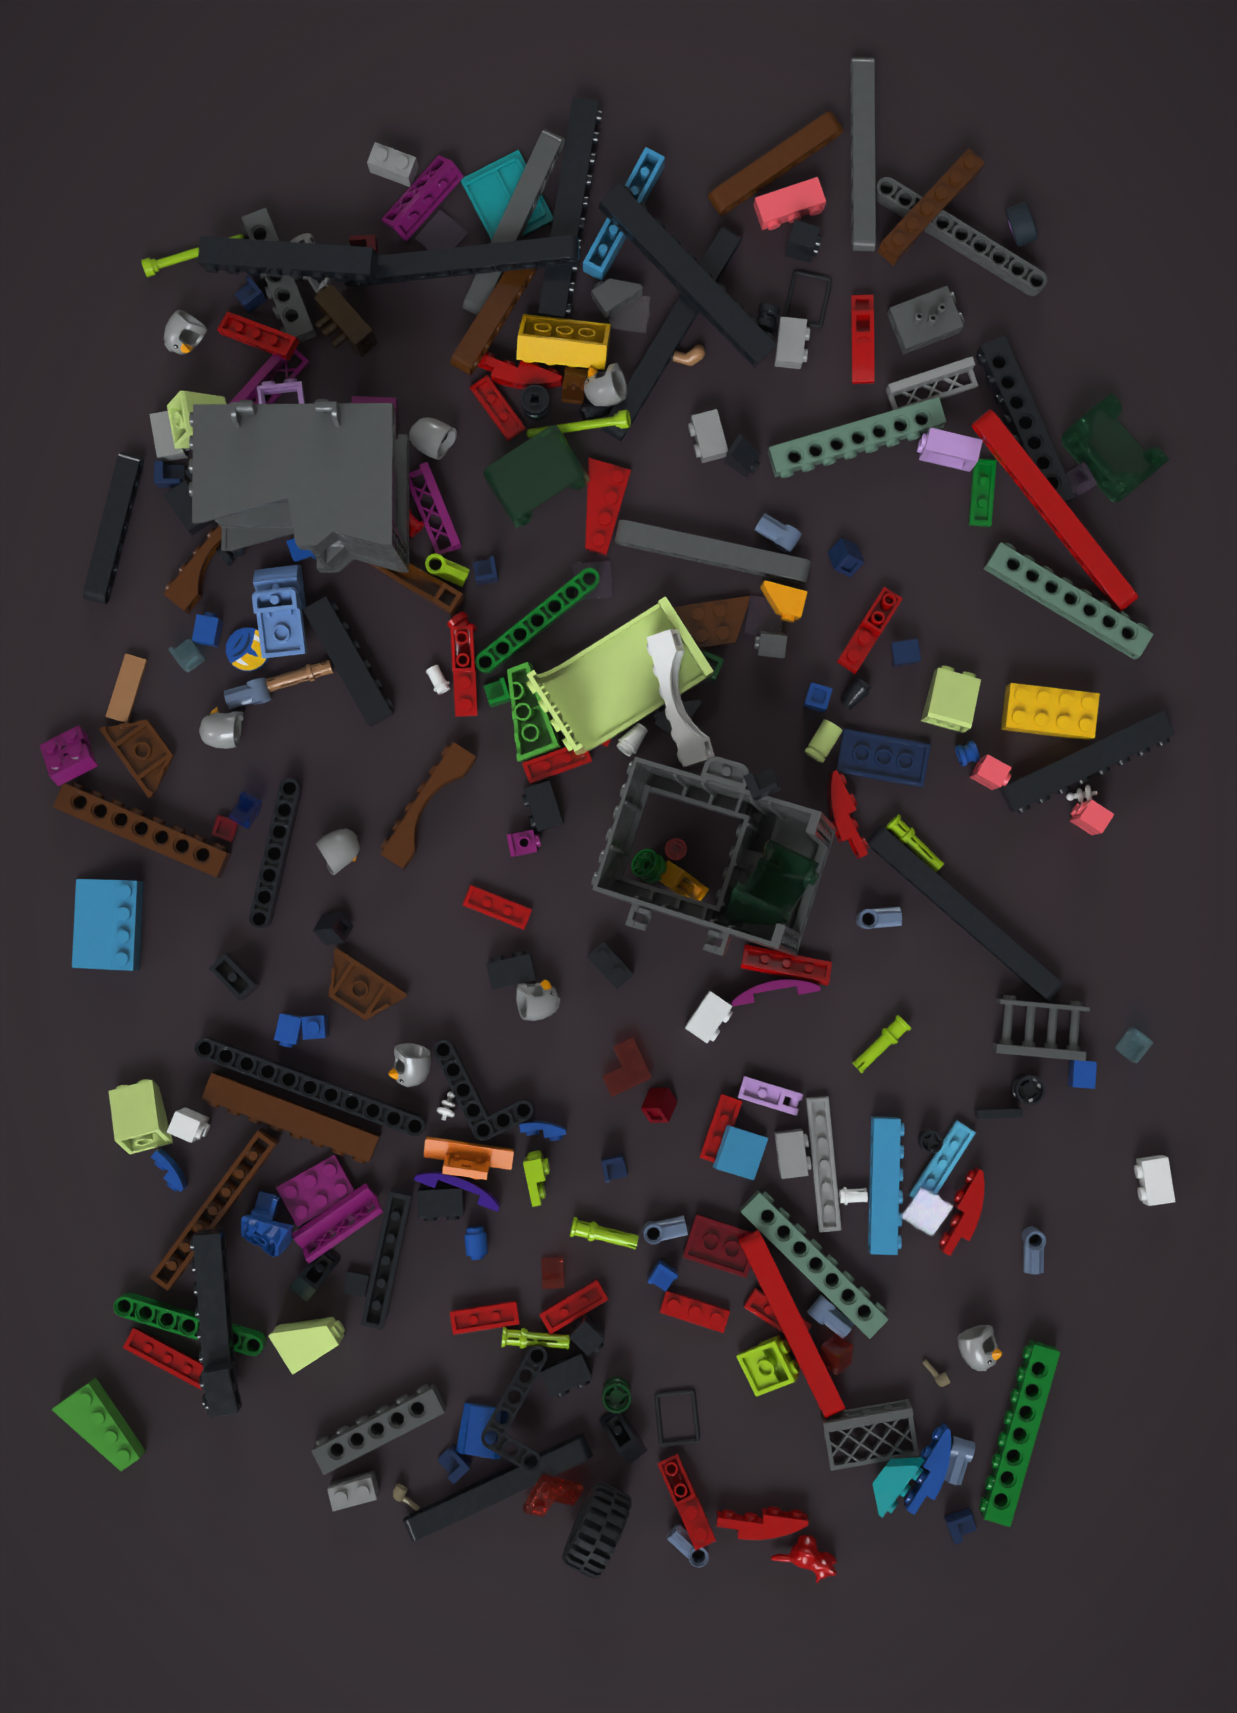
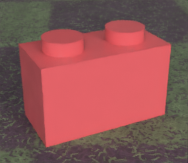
M987 754L980 758L969 778L994 790L1001 788L1002 785L1006 786L1011 778L1009 771L1012 767Z
M1088 800L1081 802V804L1077 803L1070 813L1073 815L1070 822L1090 835H1096L1104 832L1114 814L1095 801Z

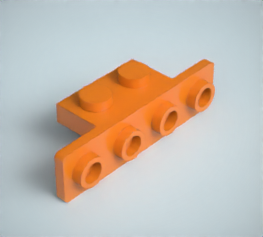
M426 1137L424 1157L444 1160L442 1174L487 1180L490 1167L512 1169L514 1149Z

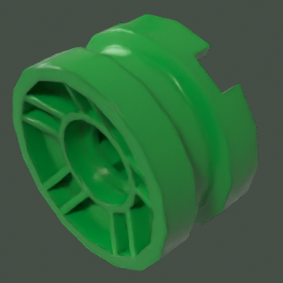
M643 849L638 852L631 864L633 874L647 884L658 882L662 879L660 877L662 873H665L667 869V862L652 849Z

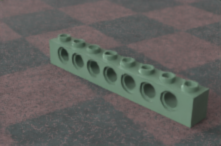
M937 397L771 446L767 453L774 476L787 478L794 475L795 471L802 470V472H808L815 469L816 465L822 463L824 466L834 464L836 459L844 457L845 460L856 457L859 452L872 453L883 445L892 447L899 444V441L903 439H908V441L921 437L920 434L927 433L930 428L942 430L947 421L940 398ZM918 416L923 417L926 424H918L915 418ZM902 423L905 430H896L894 424ZM873 430H882L884 436L876 437L873 434ZM859 435L863 442L860 444L854 443L852 436ZM837 441L841 444L842 448L834 450L830 443ZM818 448L821 455L812 456L809 449ZM796 454L800 461L793 463L788 459V456Z
M1000 542L983 568L1134 660L1142 655L1154 635L1146 625L1142 623L1136 624L1130 620V616L1126 613L1116 612L1111 609V605L1106 601L1096 600L1092 597V593L1086 589L1076 588L1071 580L1056 576L1051 568L1044 565L1041 567L1035 563L1034 558L1027 554L1021 555L1009 543L1003 544ZM1008 560H1012L1016 563V570H1011L1008 568ZM1027 572L1035 574L1036 580L1034 582L1027 579ZM1046 583H1051L1054 586V593H1049L1046 590ZM1065 594L1073 597L1074 602L1072 605L1065 602ZM1084 606H1089L1092 609V616L1084 613ZM1104 617L1111 620L1110 628L1103 624ZM1123 628L1129 630L1130 639L1123 637Z
M757 1190L740 1208V1212L871 1339L889 1320L885 1315L887 1310L879 1302L874 1304L869 1299L871 1295L865 1288L861 1286L858 1289L852 1283L855 1279L846 1270L842 1273L836 1267L839 1263L830 1254L826 1257L820 1251L823 1247L814 1238L810 1241L805 1236L807 1232L798 1223L793 1225L788 1220L791 1216L782 1207L777 1209L772 1204L775 1200L766 1191L762 1194ZM767 1209L773 1212L772 1218L770 1220H763L761 1213ZM782 1225L789 1227V1232L785 1236L777 1234L778 1228ZM798 1241L805 1243V1248L800 1252L793 1250L794 1244ZM818 1257L821 1259L820 1265L815 1268L809 1266L810 1260ZM829 1273H835L837 1279L833 1283H827L825 1281L826 1276ZM845 1289L853 1290V1295L849 1299L842 1298V1292ZM861 1305H868L869 1310L866 1314H858V1308Z

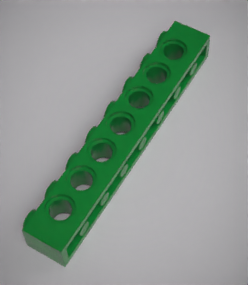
M1030 1340L1029 1344L1025 1345L1022 1357L1024 1362L1022 1367H1019L1017 1370L1016 1380H1018L1016 1389L1013 1388L1010 1395V1402L1012 1403L1010 1410H1007L1004 1416L1005 1428L998 1437L999 1449L992 1458L991 1466L993 1470L991 1476L988 1475L986 1479L985 1489L987 1491L985 1498L982 1497L979 1503V1511H981L980 1513L984 1520L1011 1527L1059 1359L1060 1351L1056 1347ZM1041 1362V1369L1033 1372V1364ZM1029 1384H1035V1390L1032 1393H1026V1387ZM1029 1406L1027 1414H1019L1021 1407ZM1016 1428H1023L1020 1436H1013ZM1010 1450H1017L1015 1457L1007 1458V1453ZM1006 1471L1011 1473L1008 1479L1001 1480L1002 1473ZM1003 1493L1004 1498L1002 1501H994L997 1494Z

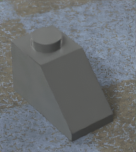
M610 278L605 282L603 280L593 286V290H591L592 300L606 319L643 295V287L640 284Z

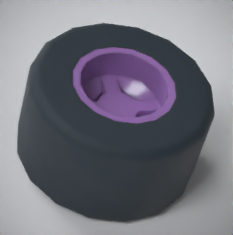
M1024 201L1005 210L1011 232L1018 247L1038 239L1037 229L1027 202Z

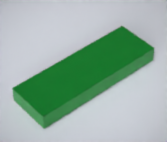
M978 459V462L973 467L968 525L992 526L997 460Z

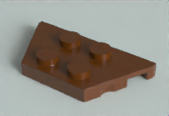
M750 596L673 608L699 649L736 643Z
M149 720L101 727L99 729L148 798L151 799L175 757Z
M336 947L334 949L331 984L328 994L333 1000L366 1021L407 997L408 994L388 980Z

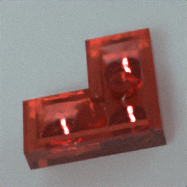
M633 1037L613 1046L622 1067L602 1076L611 1097L652 1078Z
M542 1475L524 1503L523 1511L526 1514L545 1517L553 1502L574 1506L584 1491L583 1485L573 1481Z

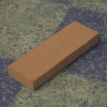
M125 653L105 717L129 723L148 660Z

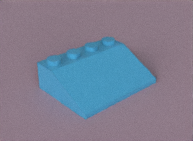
M76 879L72 968L129 971L140 969L144 881Z

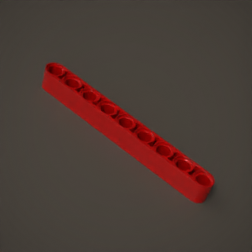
M756 1230L738 1239L825 1419L846 1409L759 1230Z

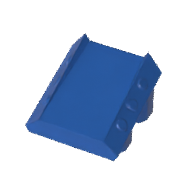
M245 1215L241 1219V1236L253 1245L262 1247L263 1251L272 1257H278L284 1252L293 1239L291 1238L293 1225Z
M464 1403L456 1448L457 1452L491 1458L493 1460L501 1458L500 1455L486 1448L481 1441L482 1431L496 1407ZM504 1410L499 1411L496 1415V1420L499 1423H506L508 1412ZM489 1431L485 1434V1441L489 1444L495 1443L498 1439V1435L494 1431Z

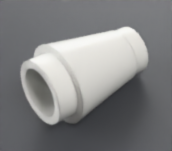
M637 723L636 726L618 740L617 748L629 757L632 754H636L648 730L640 723Z

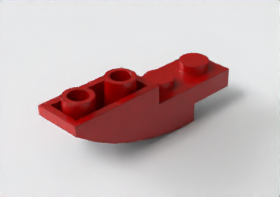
M851 295L852 384L874 383L873 295Z
M489 352L485 353L477 366L492 372L491 379L494 383L515 389H525L530 385H540L545 389L562 386L563 382L560 372L555 369L548 368L546 370L539 367L540 365L537 362L527 363L523 360L520 361L517 368L515 363L509 360H504L503 362L497 360Z
M884 587L845 647L837 663L856 674L903 598Z
M473 626L450 627L455 717L478 716Z
M836 770L829 774L827 799L830 820L837 828L835 835L838 842L841 843L847 840L856 859L868 855L867 849L869 847L865 838H860L857 829H859L857 821L849 815L857 810L855 807L857 805L856 799L852 793H848L845 787L847 782L842 773L839 774Z
M976 1166L974 1170L971 1169L965 1177L966 1184L963 1189H959L953 1199L955 1201L954 1206L960 1212L959 1214H954L950 1221L951 1228L939 1240V1249L951 1256L961 1237L970 1241L980 1218L985 1183L984 1172Z
M676 1454L657 1463L695 1551L716 1542L717 1540L708 1522V1517L679 1455Z
M770 1506L768 1509L762 1508L761 1517L751 1512L741 1515L735 1514L736 1512L733 1510L723 1509L722 1512H716L715 1519L716 1527L736 1529L737 1538L744 1540H765L785 1536L808 1526L809 1522L807 1514H804L803 1511L793 1509L790 1512H786L774 1506Z

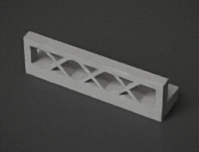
M973 356L888 384L886 393L892 410L937 397L943 399L978 387L973 372V367L975 366ZM967 372L971 383L967 385L957 383L958 375ZM943 380L951 384L949 390L941 392L935 389L939 381ZM923 387L929 390L928 397L920 399L914 396L918 388ZM902 394L910 398L907 405L897 407L894 396Z

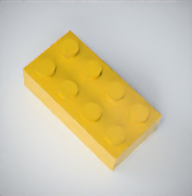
M523 314L518 332L516 360H523L527 363L541 362L547 365H566L570 368H590L591 366L595 370H605L611 324Z
M1010 683L1005 688L1001 730L1091 740L1095 738L1100 693Z

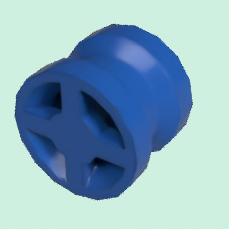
M973 740L968 741L966 745L962 746L959 744L955 746L956 756L962 767L966 766L968 762L980 761L979 752Z

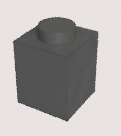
M760 631L759 636H755L754 649L758 650V656L785 658L787 634Z

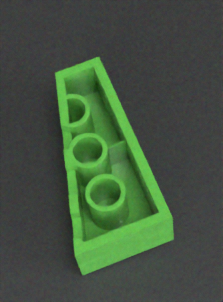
M529 662L507 669L518 762H524L563 747L558 733L550 722L552 720L549 711L544 713L538 703L541 698L537 692L532 694L526 684L529 681L527 674L534 670L532 663Z
M96 1377L51 1409L120 1471L140 1459L146 1452Z

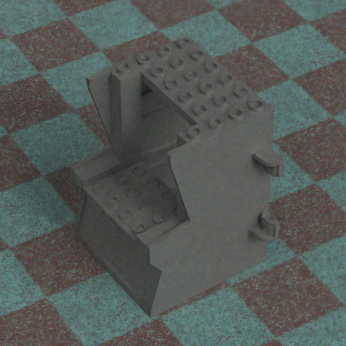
M318 399L315 401V404H254L252 400H240V402H231V404H193V412H190L189 415L190 426L193 427V436L189 437V446L193 450V459L189 460L190 473H193L192 482L189 483V495L192 497V523L198 524L215 520L222 528V551H234L294 534L295 543L299 549L311 550L315 555L317 570L320 573H339L353 560L397 572H409L410 440L407 434H398V439H395V408L393 403L329 402L327 399Z
M714 756L705 762L701 776L635 757L634 761L629 763L627 775H629L627 783H624L621 787V802L619 806L615 807L613 812V819L615 820L613 827L609 828L606 834V841L608 842L605 850H602L600 853L599 863L601 864L598 872H595L593 875L592 890L632 904L625 925L645 932L649 926L652 911H656L708 928V938L702 950L725 956L733 936L797 956L837 828L822 812L770 796L755 801L750 791L747 790L748 786L743 777L750 773L744 764ZM649 793L737 818L743 822V824L738 825L736 837H738L736 846L733 845L729 853V858H731L730 865L725 867L722 875V880H725L722 889L719 888L716 894L715 901L718 902L717 906L623 877ZM767 840L789 847L787 863L784 869L762 863L764 844ZM638 913H643L641 922L636 921ZM716 937L723 939L721 947L714 945Z

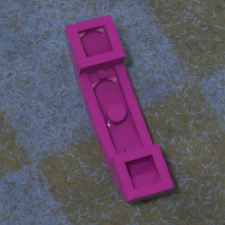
M771 980L744 990L731 1000V1006L755 1003L754 993L795 986L797 994L800 995L821 991V989L816 984L802 980Z

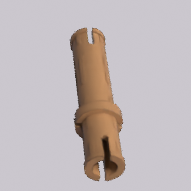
M329 659L313 665L306 664V667L266 678L267 687L270 692L304 681H315L318 677L334 673L332 663Z

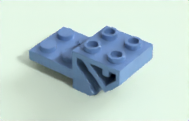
M301 565L255 570L253 584L256 591L252 594L254 614L257 615L262 658L307 654L302 610L306 608Z

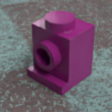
M534 830L507 835L511 857L538 852L537 847H541L539 833L534 834ZM522 839L528 840L526 847L520 845Z

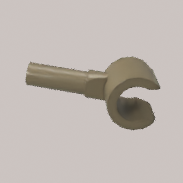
M927 1359L922 1362L931 1372L939 1386L944 1387L950 1384V1380L945 1372L938 1375Z
M396 1484L393 1490L394 1499L399 1502L403 1501L417 1511L420 1507L409 1497L405 1496L408 1489L401 1484Z

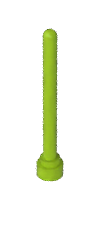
M243 234L229 237L236 239H245ZM199 247L155 260V258L150 259V257L142 259L141 262L146 276H154L161 268L198 257Z
M621 410L612 417L528 429L527 436L533 438L613 425L621 429L630 428L631 418L628 410Z

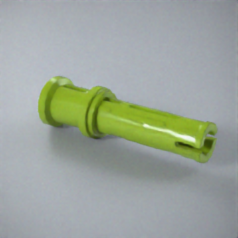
M899 814L887 824L885 829L887 831L890 830L903 845L906 844L934 872H937L944 865V862L915 835V830L909 828L901 820Z
M897 1015L896 1020L888 1028H883L882 1035L852 1064L863 1073L891 1044H897L898 1039L907 1030L910 1031L912 1028Z
M577 1217L573 1218L569 1235L570 1237L574 1235L584 1237L590 1242L595 1239L636 1249L639 1235L598 1226V1223L595 1221L591 1223L581 1221Z
M503 1327L501 1347L512 1345L524 1349L527 1345L569 1349V1334L528 1332V1329L525 1328L513 1330Z

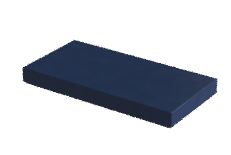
M844 728L836 770L842 774L923 788L931 744Z

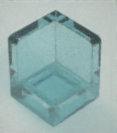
M187 639L176 648L172 646L168 648L181 668L188 673L206 660L191 639Z
M1130 1027L1115 1046V1050L1129 1061L1138 1063L1154 1042L1136 1028Z

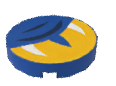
M241 628L236 630L226 643V655L229 662L241 671H256L268 662L269 658H262L259 631L257 629Z

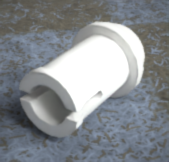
M434 665L426 670L435 687L433 689L434 692L440 695L450 689V682H446L439 665Z
M843 1187V1189L839 1190V1202L844 1203V1205L852 1202H867V1189H847Z

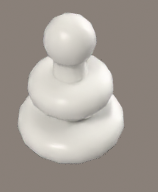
M1086 785L1085 791L1078 788L1077 793H1068L1066 798L1069 801L1078 798L1079 802H1083V798H1086L1088 801L1092 800V796L1097 795V791H1091L1090 785Z
M452 1091L447 1093V1100H442L441 1103L444 1107L437 1108V1112L442 1114L441 1120L444 1121L447 1116L453 1117L455 1115V1112L450 1110V1108L455 1107V1103L452 1102L455 1097Z

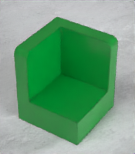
M504 677L499 678V681L484 686L491 708L511 701Z

